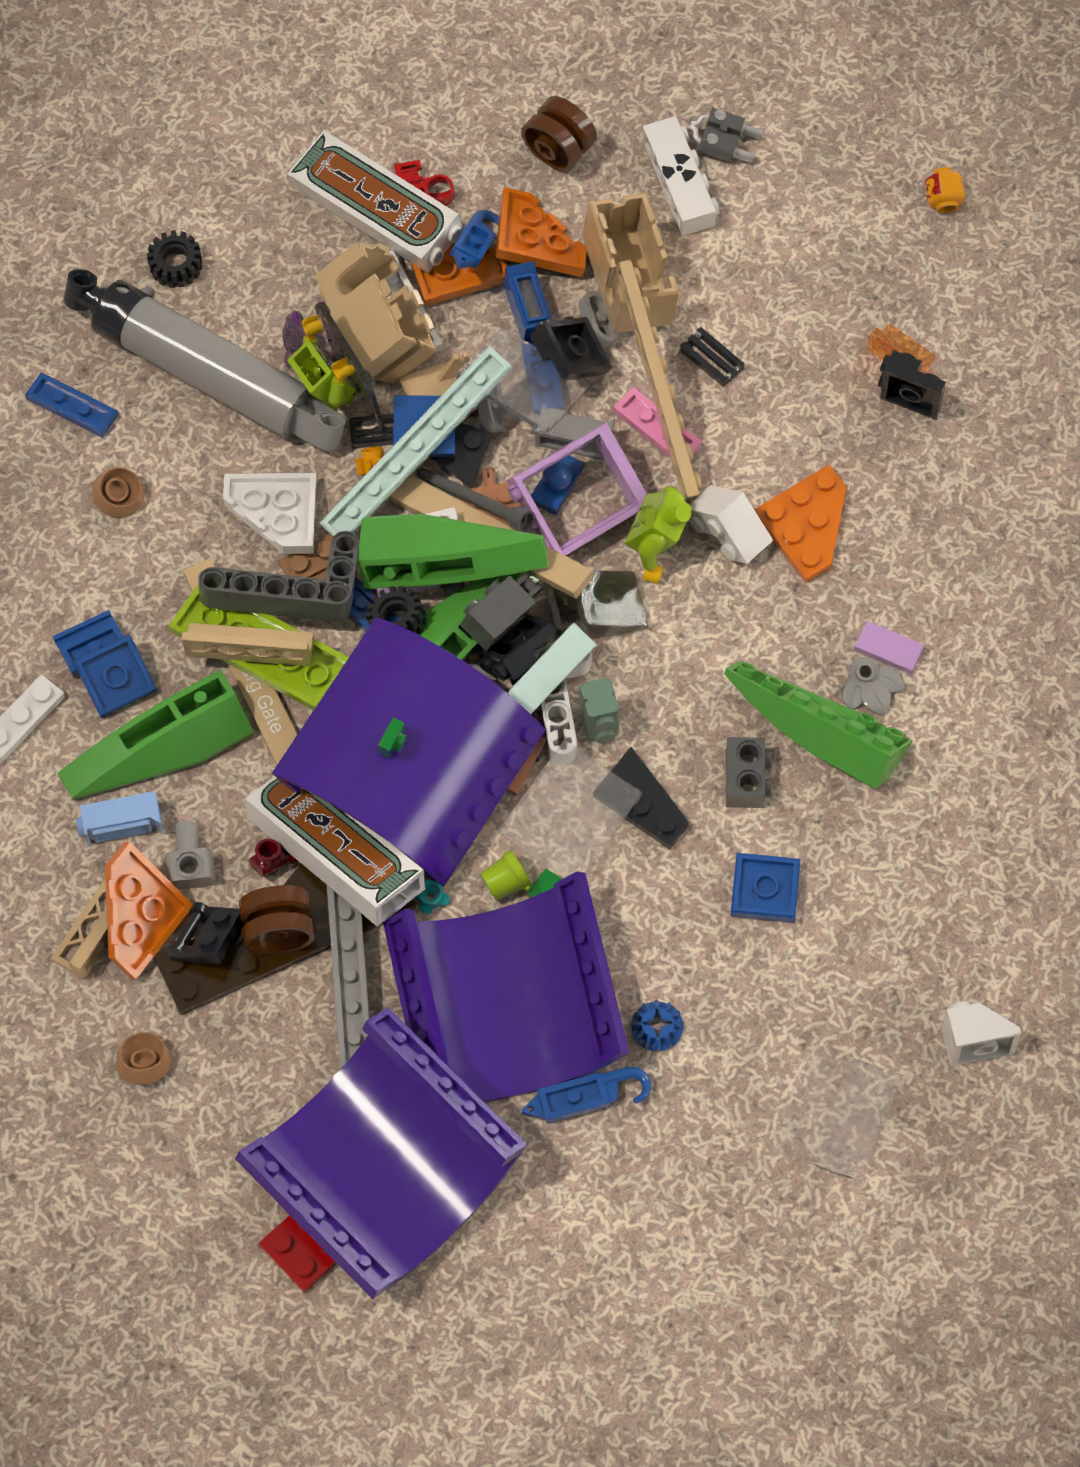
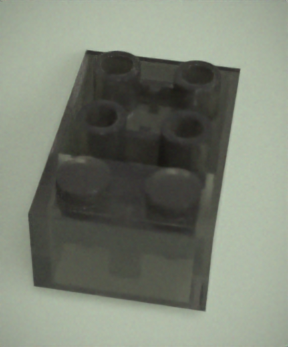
M593 570L595 576L577 599L543 582L551 624L556 631L554 634L555 640L573 623L591 640L647 629L649 627L634 571Z

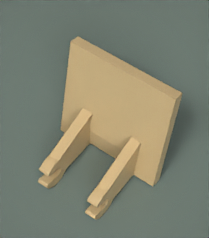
M463 351L460 358H457L456 354H454L449 362L399 377L404 394L442 396L462 375L464 365L470 360L468 353ZM474 408V409L470 412V414L475 413V412H476V408Z

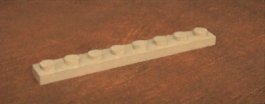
M631 259L618 263L615 270L678 485L685 498V502L698 497L699 490L702 489L701 479L698 472H693L690 461L693 460V452L689 442L685 443L681 431L685 430L683 418L680 413L676 414L673 405V402L676 401L673 385L667 384L664 373L668 371L664 355L658 354L656 344L659 343V337L656 327L654 325L650 326L647 314H650L648 299L646 296L642 297L638 285H642L639 269L638 267L633 268Z

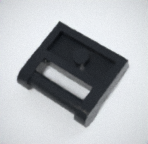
M195 902L189 911L190 917L178 938L168 946L167 954L177 961L221 964L243 925L240 909L208 907L202 902ZM201 922H205V925L200 931L195 942L192 946H189L188 944L193 938Z

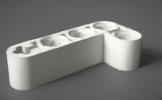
M554 642L547 643L544 647L534 650L533 653L537 660ZM592 650L566 678L582 676L589 672L592 666ZM564 679L556 687L559 692L550 694L540 704L543 727L546 728L544 733L547 739L548 754L550 760L558 766L570 765L577 756L576 733L566 680ZM554 716H561L565 720L555 723L550 719ZM564 736L566 750H561L558 738Z

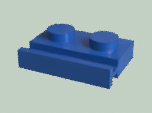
M107 610L54 635L53 639L74 678L79 675L73 664L74 660L122 638L123 635L114 621L110 610Z

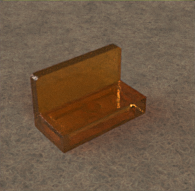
M888 324L882 331L876 327L868 336L867 350L881 360L884 359L886 354L891 356L893 350L900 353H909L922 361L920 372L924 373L936 359L935 354L891 324Z

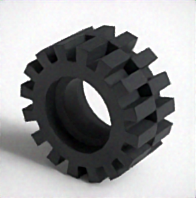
M172 230L171 236L167 237L166 232L161 233V240L155 237L153 239L154 245L150 244L148 247L147 259L150 272L155 280H159V284L164 286L168 282V287L174 288V283H178L180 288L184 287L183 281L186 280L188 284H191L193 282L192 276L198 278L200 275L199 270H202L203 267L199 244L195 242L192 235L187 238L186 232L181 231L180 236H177L176 230ZM180 252L186 256V261L178 266H168L164 263V258L170 253Z
M392 586L389 587L390 592L385 593L383 589L379 591L380 598L374 595L371 599L373 604L368 603L366 617L369 625L372 624L376 617L386 620L390 614L403 610L407 611L406 615L402 619L391 623L414 633L416 631L420 633L424 631L423 624L427 622L426 613L419 596L412 589L409 588L406 591L404 586H399L398 591H396L395 587Z

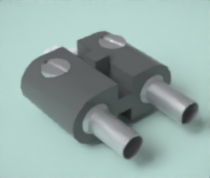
M713 107L709 115H702L698 121H692L690 129L694 131V139L700 143L697 152L730 163L732 158L752 163L755 154L739 149L736 145L740 134L760 140L763 130L746 125L744 123L745 118ZM704 119H707L708 121L701 139L698 137V129L695 126L701 124Z

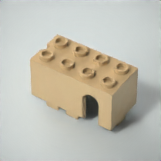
M646 192L623 196L622 203L614 205L612 198L588 202L582 238L614 333L619 334L633 331L615 270L619 262L630 259L633 268L638 267L641 275L642 285L638 286L641 296H646L649 302L650 314H647L650 326L658 327L671 324L680 292L673 276H668L666 288L664 289L663 274L668 256Z
M357 241L319 271L315 277L320 286L319 292L329 306V315L340 331V340L348 349L352 358L351 365L354 366L355 371L361 375L374 377L379 381L395 384L399 381V377L409 374L437 352L429 334L435 327L429 314H423L421 317L418 308L424 303L417 289H413L410 292L408 286L405 285L395 294L392 293L387 279L398 272L400 268L394 255L389 253V246L378 242L375 246L371 247Z

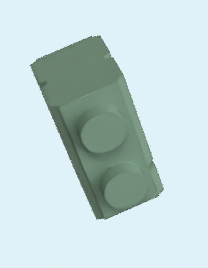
M609 678L582 683L580 686V712L585 724L588 741L607 743L619 734V706L616 696H614L612 681Z

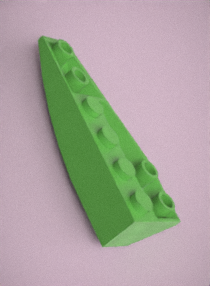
M426 514L364 517L361 522L357 561L364 589L465 582L545 568L550 565L543 535Z
M526 572L510 574V576L517 581ZM509 575L475 580L425 612L427 622L423 624L424 631L422 633L416 631V633L465 662L479 644L460 626L466 616L463 612L464 609L474 599L477 598L481 601L485 598L484 592L493 582L498 580L502 583ZM532 575L530 577L537 585L541 581Z
M738 661L725 669L724 675L774 726L821 760L875 789L888 781L911 746L912 740L904 737L902 731L893 727L887 728L878 723L874 716L868 713H859L756 669L750 663Z
M218 670L124 724L85 751L57 774L71 798L76 800L199 765L254 735V731L235 692L222 671Z

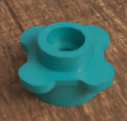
M431 879L424 881L425 890L415 897V899H418L421 905L420 910L424 914H431L433 909L439 906H447L450 901L449 895L443 892L441 884ZM433 894L434 897L428 898V895Z

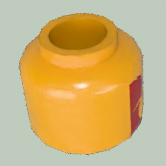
M937 168L925 180L928 206L936 209L937 213L955 212L965 201L962 175L951 171V168Z

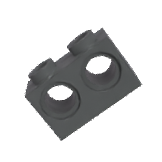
M727 737L726 807L764 808L765 798H771V779L765 778V768H771V749H765V738ZM744 755H752L756 758V760L753 762H746L742 760L741 757ZM752 784L756 789L748 792L743 790L741 786Z

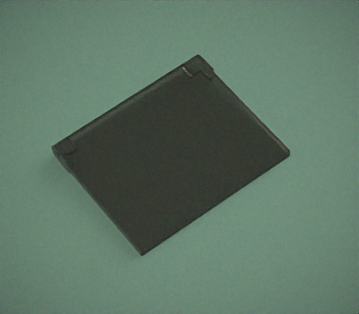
M324 301L317 303L315 311L318 318L321 317L336 362L347 357L348 365L354 366L355 373L348 376V379L356 388L357 396L379 431L386 430L373 389L376 387L374 379L368 370H365L330 315L331 311Z

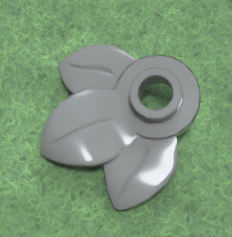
M860 657L854 660L849 667L848 675L850 680L843 688V700L850 709H855L863 703L871 712L884 716L890 706V693L904 690V681L892 667L878 666L873 659ZM861 667L869 669V677L864 678L860 675L859 670Z

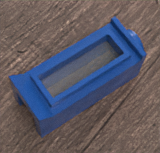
M535 261L507 266L503 282L522 343H534L530 335L536 330V325L547 319L552 320L536 274Z

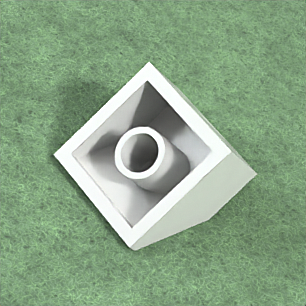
M967 1001L955 1003L947 1009L941 1029L951 1066L1015 1054L1021 1036L1019 1026L981 1003L970 1004Z

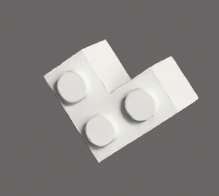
M710 485L689 504L692 507L689 519L691 526L699 533H706L717 537L722 545V553L731 561L748 564L773 541L743 492Z

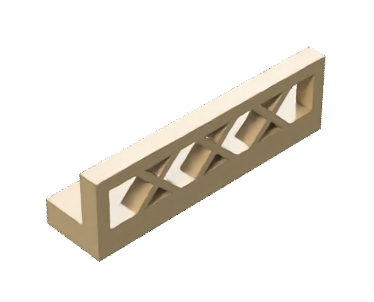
M189 623L188 632H182L181 641L187 657L311 666L314 633Z
M105 879L50 958L52 962L82 979H85L108 945L107 908L101 912L99 904L102 897L106 895ZM96 907L97 913L91 914ZM98 919L88 936L83 938L81 928L85 922ZM79 933L80 939L74 940L76 935ZM81 945L70 962L62 958L69 947Z

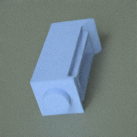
M155 791L80 805L81 817L76 818L79 837L85 836L88 846L91 845L93 840L96 843L151 833L152 829L164 834L159 802L157 801Z

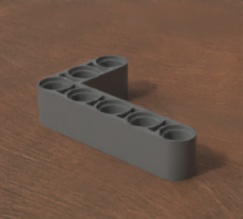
M340 531L333 536L325 579L217 567L206 568L198 576L199 600L204 606L214 609L331 622L344 621L350 616L358 571L359 538L350 531Z

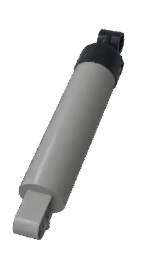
M74 269L69 272L63 302L67 307L75 311H87L90 309V313H92L91 327L96 334L121 348L133 352L284 439H289L296 435L323 451H335L339 448L345 426L344 416L311 395L301 381L153 299L151 296L153 289L150 286L139 289L126 281L117 280L108 288H100L97 286V277L92 272L84 269Z

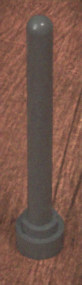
M421 468L417 472L420 480L506 519L510 528L515 531L527 533L534 525L535 514L525 507L510 508L426 468Z

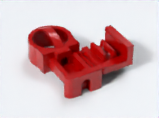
M420 160L394 164L395 175L445 206L453 201L455 189L452 180L448 176L436 174L427 178L419 177L418 170H422ZM438 183H444L450 187V190L442 193H429L430 189Z

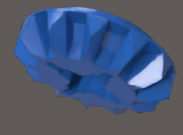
M656 999L654 1002L643 1003L634 1012L631 1030L633 1037L643 1048L650 1051H665L678 1043L683 1033L684 1023L680 1011H677L670 1002H659ZM655 1014H659L661 1023L667 1024V1026L661 1027L659 1037H656L654 1027L648 1026V1024L654 1022Z

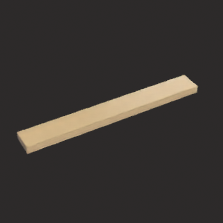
M412 475L388 498V500L415 514H427L454 507L459 521L513 530L510 526ZM546 546L550 565L545 568L525 572H529L535 578L577 599L595 576L593 570Z

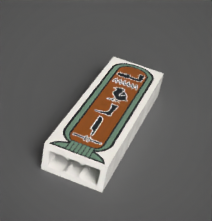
M325 130L322 131L287 173L295 189L376 241L389 246V249L427 273L442 261L444 253L452 243H456L464 230L458 213Z
M273 775L269 781L261 787L252 790L245 798L247 818L270 838L276 840L282 848L377 927L425 890L424 870L374 831L304 789H301L299 793L293 792Z

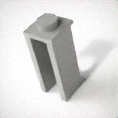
M542 406L540 416H534L531 434H535V446L558 450L595 427L605 423L600 420L559 411H546V406ZM615 418L606 422L613 435L615 432ZM594 440L572 453L605 461Z

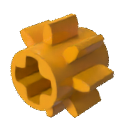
M375 446L360 450L361 457L355 458L357 475L364 474L365 476L385 455L383 447Z

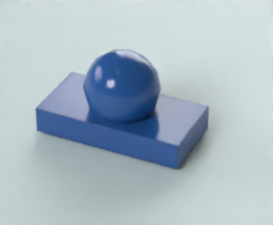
M568 455L543 470L542 477L531 494L536 506L557 515L584 470L585 462Z

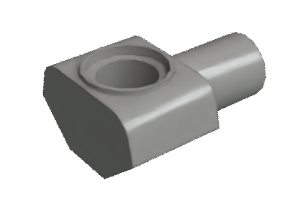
M193 821L177 823L175 825L177 851H171L165 855L167 879L180 890L205 887L215 882L213 852L209 848H199L197 823ZM188 865H196L198 867L195 872L190 874L182 872Z

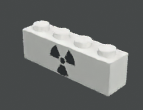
M676 116L644 125V146L681 235L685 236L714 227L716 215L719 214L718 203L715 197L710 198L708 193L709 183L705 173L700 174L699 159L696 151L689 148V135L686 127L680 126Z

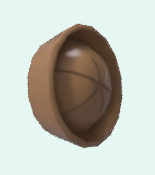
M115 467L105 470L97 476L92 485V497L95 505L101 512L111 517L123 518L131 516L140 509L144 501L145 490L142 481L133 471L127 468Z
M139 1032L123 1041L118 1050L115 1065L118 1074L126 1081L133 1084L147 1085L160 1080L167 1074L172 1066L173 1056L170 1048L157 1035L150 1032Z

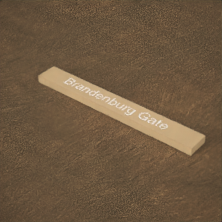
M211 558L183 570V575L192 592L199 584L198 576L200 572L206 568L215 567ZM226 663L277 766L297 736L288 714L275 689Z

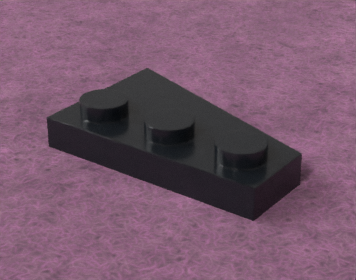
M460 423L455 428V457L429 458L441 466V469L447 474L453 475L465 487L471 489L478 476L492 438V433Z
M632 747L627 750L593 792L595 799L669 850L689 827L688 820Z

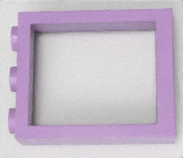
M607 423L595 427L506 480L510 486L507 490L512 500L516 504L520 503L522 507L534 512L535 522L531 530H535L538 535L544 536L546 546L565 556L636 514L647 494ZM594 440L629 504L563 544L558 545L523 482Z

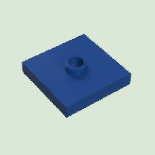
M394 395L393 446L441 396ZM455 429L428 457H455Z
M130 634L73 661L100 718L157 691Z
M736 852L730 916L795 923L801 859Z

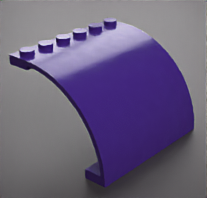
M376 617L271 774L291 791L299 793L301 789H304L353 817L400 850L421 867L431 880L440 883L444 887L544 734L546 728L507 692L466 662L424 637ZM394 717L405 723L404 734L408 736L400 752L394 751L389 759L378 753V744Z
M576 871L556 882L553 888L541 894L489 912L444 920L416 921L414 910L404 909L383 922L405 1024L484 1102L537 1092L541 1088L581 1078L630 1054L585 872Z
M388 1007L365 1022L362 1030L368 1036L341 1070L319 1093L264 1138L261 1136L241 1149L235 1158L372 1300L407 1276L440 1248L491 1195L527 1146Z

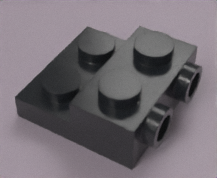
M568 316L559 321L547 319L537 324L536 330L530 335L542 360H553L563 381L606 375L612 369L587 317L573 318V316Z
M893 350L891 356L886 354L880 367L882 374L878 381V387H881L880 399L937 420L942 407L946 381L941 380L934 374L920 372L922 361L916 359L912 354L900 353Z
M528 614L487 652L480 645L475 648L480 657L478 663L485 672L490 675L495 673L501 681H505L508 678L512 680L519 679L537 661L532 651L544 647L556 631L550 622Z

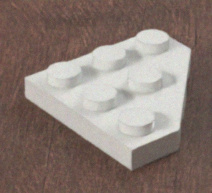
M316 473L224 474L223 502L226 508L282 554H314Z

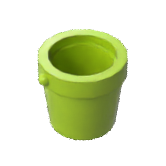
M512 850L504 851L502 858L480 873L496 901L522 889L523 891H528L532 886Z

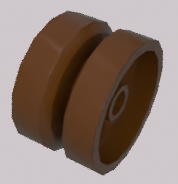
M550 96L537 110V114L533 115L521 128V136L531 153L540 161L559 172H569L580 160L581 154H584L597 140L596 129L588 116L575 104L558 96Z
M292 885L270 886L251 891L239 900L241 921L245 923L242 928L245 949L249 952L261 955L290 953L300 950L314 941L313 922L308 917L311 913L309 892L305 889Z

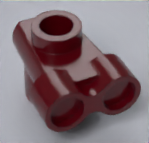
M272 838L259 841L255 847V855L249 859L251 867L262 878L275 874L279 868L288 863L295 864L298 862L296 858Z

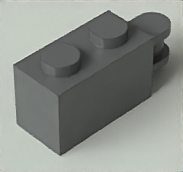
M526 572L517 581L510 575L502 583L496 580L484 592L485 598L481 601L477 598L474 599L464 609L463 612L466 616L460 626L486 652L523 620L535 605L536 601L533 598L539 594L543 586L541 584L537 585L530 578L531 574L529 572Z

